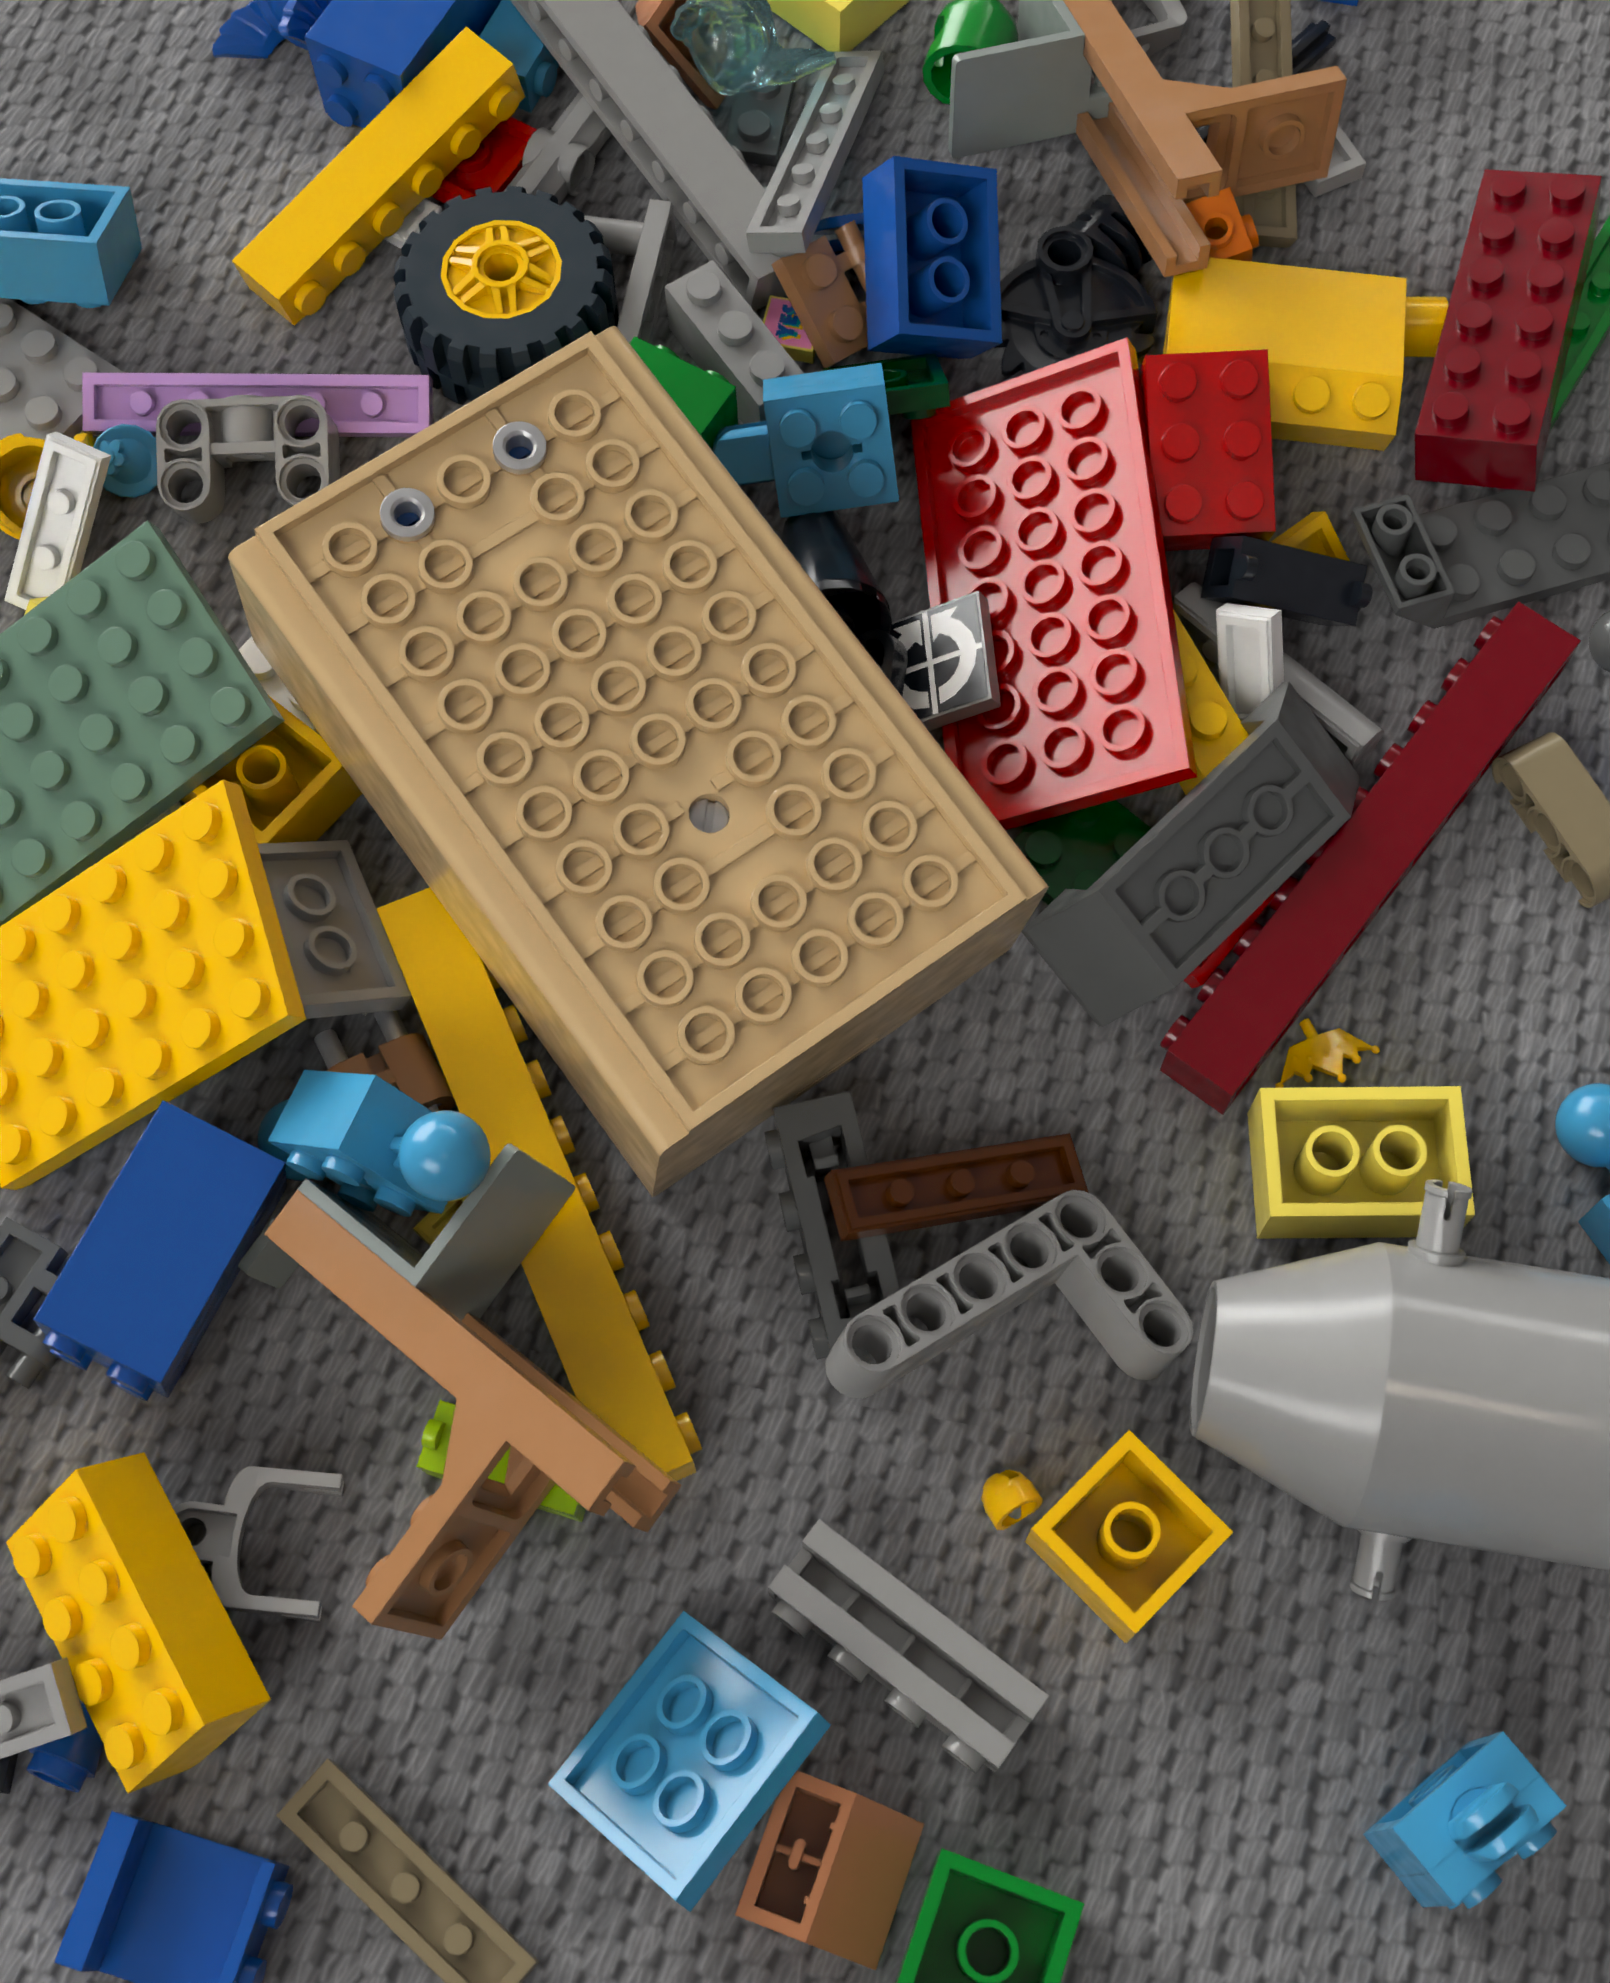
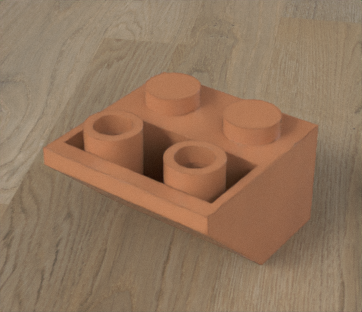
M797 1770L775 1800L735 1915L876 1970L924 1823L855 1792Z

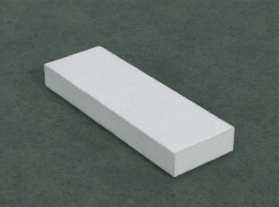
M57 431L46 435L4 601L26 610L30 599L49 597L80 573L111 455Z

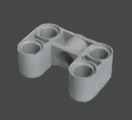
M234 395L220 399H180L171 401L164 406L157 416L156 455L159 495L173 511L190 523H206L219 516L225 502V468H232V462L275 461L278 491L291 507L304 500L297 498L296 492L299 483L306 477H321V486L318 491L340 479V446L337 426L320 402L311 396L263 397L256 395ZM310 418L319 419V429L314 436L305 440L295 439L296 428L302 421ZM191 423H201V433L195 441L185 445L179 443L180 433L184 427ZM201 480L203 482V489L200 496L193 502L182 503L180 497L184 486L191 481Z

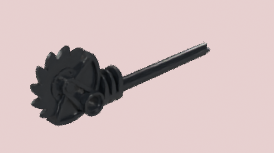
M1321 20L1317 25L1312 22L1292 40L1293 75L1304 73L1335 45L1336 37L1329 33L1330 24L1326 21ZM1209 125L1195 128L1206 144ZM1102 195L1092 203L1090 209L1081 212L1075 221L1067 226L1051 228L1043 233L1038 240L1036 258L1015 268L1000 281L1002 343L993 348L1006 347L1001 361L1003 376H1012L1021 370L1023 374L1126 337H1128L1136 349L1137 359L1148 353L1154 346L1155 338L1149 334L1154 331L1158 312L1149 293L1132 276L1140 271L1142 264L1151 261L1153 258L1114 196ZM1138 363V369L1140 370L1141 364Z

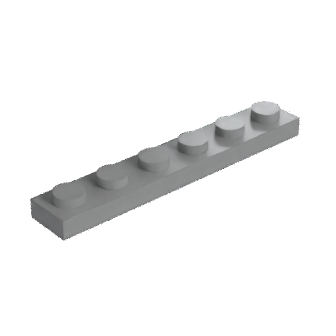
M882 50L830 52L746 231L750 253H772L778 257L806 253L885 72Z

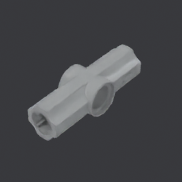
M580 91L551 130L541 127L532 134L524 151L522 168L508 186L524 187L526 194L536 195L538 190L552 194L557 197L558 205H560L567 194L574 197L578 195L579 192L575 191V189L584 177L589 179L592 176L595 156L612 134Z

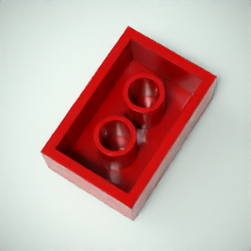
M1268 349L1145 355L1139 375L1150 463L1155 479L1165 551L1210 549L1212 537L1248 536L1269 541L1276 532Z

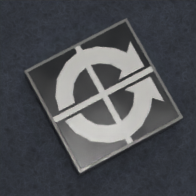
M973 592L892 622L890 634L903 643L908 655L903 698L928 731L1001 707L988 599L981 592Z

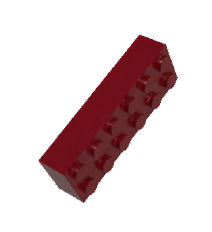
M1484 170L1414 434L1415 480L1535 492L1598 228L1602 176Z

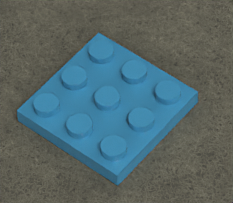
M683 1611L549 1781L548 1785L668 1895L691 1912L831 1724L808 1704Z

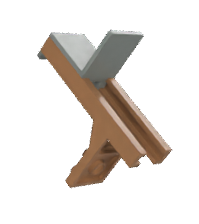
M1019 0L1017 42L958 53L952 58L948 150L953 158H960L1076 133L1164 277L1200 270L1208 266L1211 243L1191 214L1186 203L1205 196L1208 198L1218 196L1220 190L1228 187L1231 188L1235 198L1328 177L1347 78L1338 66L1233 88L1162 79L1111 0ZM1209 125L1207 143L1205 144L1195 128Z
M511 1143L502 1149L490 1165L482 1183L467 1196L424 1255L373 1213L356 1207L337 1194L305 1179L278 1216L271 1219L238 1264V1267L248 1276L275 1288H281L300 1264L456 1398L441 1486L435 1494L427 1497L416 1508L410 1520V1528L391 1554L383 1557L371 1569L366 1579V1588L352 1605L371 1625L442 1640L555 1483L586 1510L604 1517L609 1508H611L633 1528L647 1533L682 1486L480 1319L575 1190V1186L567 1179ZM510 1448L505 1483L487 1478Z

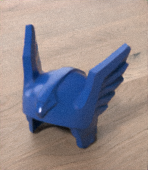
M253 0L246 7L232 12L231 17L219 28L221 35L212 46V54L215 58L267 59L275 47L285 39L298 47L308 50L304 36L332 0Z

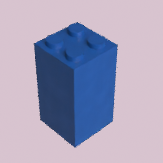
M332 0L304 36L325 112L333 121L341 126L350 127L354 124L365 128L465 27H468L476 35L480 36L501 0Z
M162 1100L33 1319L46 1335L42 1343L51 1348L49 1351L51 1354L86 1371L92 1361L108 1368L105 1375L112 1379L111 1384L139 1399L148 1401L153 1391L169 1398L241 1269L238 1267L240 1260L262 1233L287 1188L286 1162Z

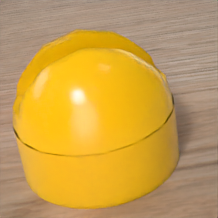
M1012 1469L995 1473L987 1478L981 1496L985 1512L997 1530H1005L1034 1513L1043 1502L1033 1483L1021 1472ZM1021 1506V1516L1019 1519L1008 1516L1012 1511Z

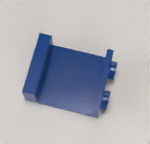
M111 1811L54 1963L81 1972L100 1971L133 1983H262L267 1961L258 1958L268 1927L278 1929L289 1908L293 1885L284 1881L290 1866L131 1814Z

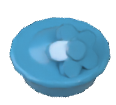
M120 424L108 428L97 437L93 448L111 455L103 485L107 491L119 497L135 498L149 493L157 486L156 438L149 431L137 425Z

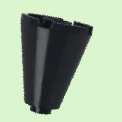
M833 510L788 517L783 528L782 542L853 634L857 637L860 633L873 628L883 629L890 634L892 617L889 604L838 513Z

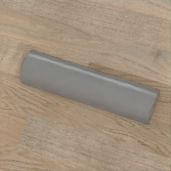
M1193 582L1174 597L1172 602L1173 609L1210 671L1219 677L1216 610L1224 604L1200 598L1202 586ZM1283 651L1284 682L1291 683L1355 769L1377 746L1384 734V730Z

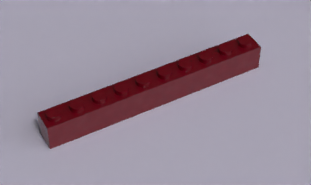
M1519 601L1503 621L1496 616L1490 619L1473 647L1480 650L1471 662L1462 657L1457 661L1440 687L1447 692L1438 705L1427 700L1410 723L1407 731L1412 733L1413 737L1406 746L1402 748L1394 743L1388 749L1374 770L1373 774L1380 779L1370 792L1361 786L1357 789L1351 818L1345 822L1335 836L1332 835L1305 861L1311 867L1300 881L1290 876L1282 884L1269 904V907L1276 912L1264 927L1254 921L1246 930L1233 950V953L1240 958L1228 973L1221 968H1217L1197 996V999L1204 1004L1190 1020L1182 1014L1170 1027L1160 1043V1046L1167 1051L1160 1068L1161 1072L1224 1115L1492 765L1493 760L1502 752L1564 671L1580 644V639Z

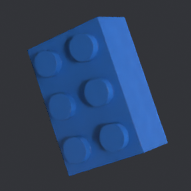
M900 156L891 157L862 178L868 351L908 355L936 353L937 357L973 358L1002 343L997 169Z

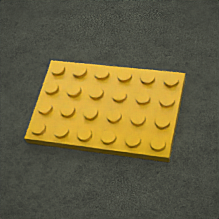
M222 779L0 926V1187L2 1189L18 1190L30 1186L155 1111L160 1106L162 1100L170 1102L306 1020L241 785Z

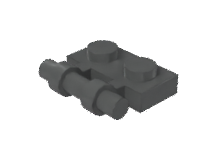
M6 1217L0 1225V1355L7 1345L20 1352L6 1376L25 1388L30 1389L43 1367L51 1369L58 1357L49 1352L51 1348L42 1343L46 1335L39 1326L34 1333L20 1326L41 1294L47 1296L58 1278L55 1274L68 1256V1253L59 1245Z

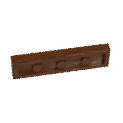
M1070 1133L831 1170L824 1178L841 1242L1033 1210L1062 1193L1071 1190L1089 1193Z

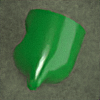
M954 0L948 3L935 22L934 41L928 50L922 68L923 82L930 94L941 103L950 105L953 56L958 53L1017 42L1018 32L1014 17L999 0Z

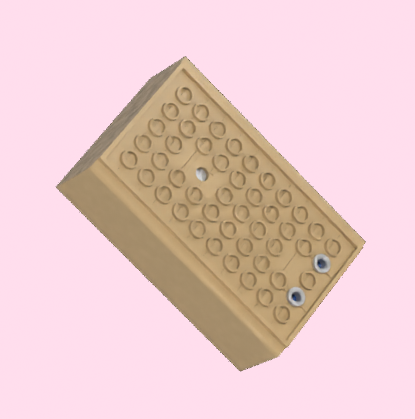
M616 326L609 327L597 335L590 331L254 529L255 536L235 547L228 555L254 643L652 1197L669 1188L774 1114V1107L788 1105L1006 953L1015 943L1049 888Z

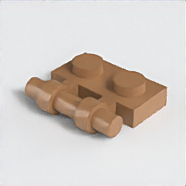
M855 220L835 230L845 252L835 256L824 235L811 242L806 253H796L791 256L782 257L771 264L823 368H828L868 346L866 300L859 303L844 274L853 268L866 293L864 238Z

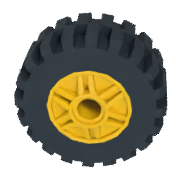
M507 186V192H492L491 187L475 190L476 196L465 200L459 195L444 204L445 210L437 214L434 210L419 223L420 233L412 231L401 248L403 256H400L395 264L393 278L396 287L393 292L409 353L414 365L420 367L421 374L430 375L433 379V388L439 390L442 387L444 396L458 404L464 405L466 400H475L590 331L597 335L609 327H617L619 309L609 248L603 242V235L594 223L585 220L583 212L566 201L562 206L558 205L557 197L540 190L537 191L536 195L526 194L524 187Z

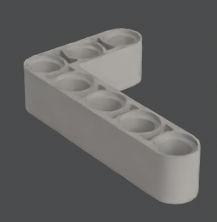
M1071 1190L1062 1193L856 1315L846 1325L829 1351L825 1361L826 1375L831 1385L843 1395L861 1399L872 1396L1054 1283L1117 1366L1125 1374L1137 1380H1151L1159 1377L1191 1343L1193 1325L1186 1310L1104 1204L1090 1193ZM1064 1227L1070 1229L1076 1237L1069 1234ZM1013 1255L1021 1258L1029 1268L1020 1265ZM1104 1279L1110 1281L1116 1287L1117 1291L1108 1286L1105 1283ZM961 1285L971 1288L977 1293L979 1299L969 1296L962 1289ZM908 1316L920 1319L929 1331L916 1328L910 1322ZM1145 1333L1150 1334L1156 1339L1159 1345L1149 1340ZM853 1347L868 1351L873 1356L876 1364L862 1361L855 1354Z

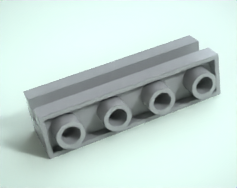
M819 1519L803 1539V1547L788 1566L784 1565L768 1586L769 1596L778 1602L771 1613L801 1638L805 1639L812 1629L834 1646L827 1657L857 1682L861 1683L866 1675L869 1674L891 1692L884 1702L907 1722L918 1728L926 1718L948 1736L941 1747L967 1769L976 1774L984 1764L995 1773L1046 1702L1049 1695Z

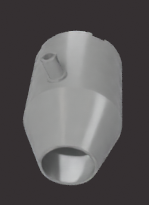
M1429 1179L1425 1181V1196L1416 1240L1409 1241L1408 1246L1377 1242L1212 1282L1203 1310L1195 1355L1190 1405L1191 1434L1339 1526L1357 1529L1361 1532L1354 1574L1351 1577L1349 1586L1352 1591L1372 1599L1373 1587L1377 1586L1379 1587L1378 1600L1386 1601L1395 1598V1583L1403 1543L1410 1541L1411 1538L1610 1571V1278L1466 1256V1252L1460 1249L1468 1201L1472 1196V1189L1451 1181L1448 1182L1447 1188H1443L1442 1180Z

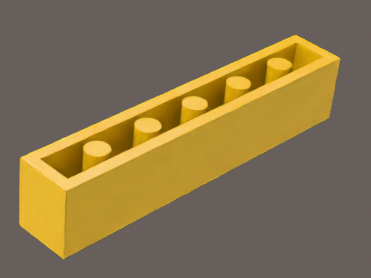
M465 27L232 260L249 289L292 325L297 324L306 315L309 316L316 313L325 303L326 297L347 276L356 273L363 265L365 258L386 237L392 236L399 230L404 219L424 198L432 196L441 186L443 179L462 160L471 157L479 148L481 141L501 121L507 120L514 114L519 103L525 98L514 64L468 27Z

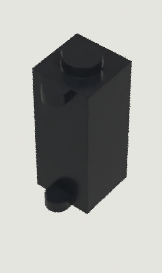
M1248 536L1212 537L1200 598L1225 604L1232 603L1282 610V617L1312 624L1356 626L1358 612L1370 603L1373 591L1370 584L1364 583L1367 565Z

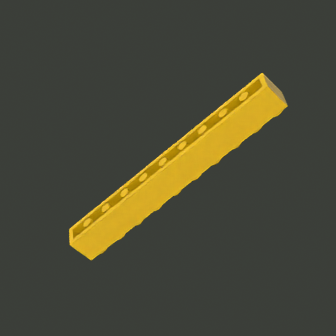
M430 887L376 908L460 1113L473 1119L482 1128L488 1139L491 1153L490 1165L502 1149L511 1143L575 1186L572 1195L521 1264L576 1399L676 1481L696 1473L691 1454L702 1450V1446L687 1411L674 1416L664 1392L676 1388V1385L661 1350L648 1355L639 1331L650 1327L647 1316L635 1289L622 1294L614 1271L625 1267L610 1230L598 1235L589 1216V1213L600 1209L586 1173L584 1172L573 1177L565 1155L576 1150L561 1115L550 1120L548 1119L540 1099L552 1094L538 1060L536 1059L525 1064L517 1044L528 1040V1037L514 1004L505 1008L501 1007L494 991L501 987Z

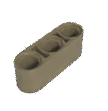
M1548 732L1493 760L1492 775L1494 781L1497 784L1503 782L1513 797L1509 802L1531 833L1538 832L1548 847L1543 850L1565 883L1572 881L1583 897L1578 900L1583 907L1591 908L1609 899L1610 802L1567 742L1558 734Z

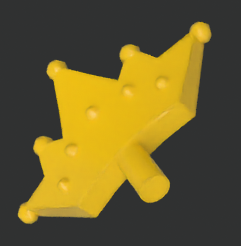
M1309 1018L1304 1019L1299 1025L1307 1039L1289 1047L1281 1081L1275 1084V1088H1284L1283 1084L1294 1075L1304 1078V1081L1307 1083L1313 1080V1076L1310 1074L1312 1069L1334 1076L1340 1083H1344L1347 1077L1343 1074V1058L1350 1059L1353 1063L1359 1064L1361 1057L1358 1055V1051L1371 1050L1374 1054H1378L1380 1049L1377 1045L1371 1046L1340 1028L1318 1035Z

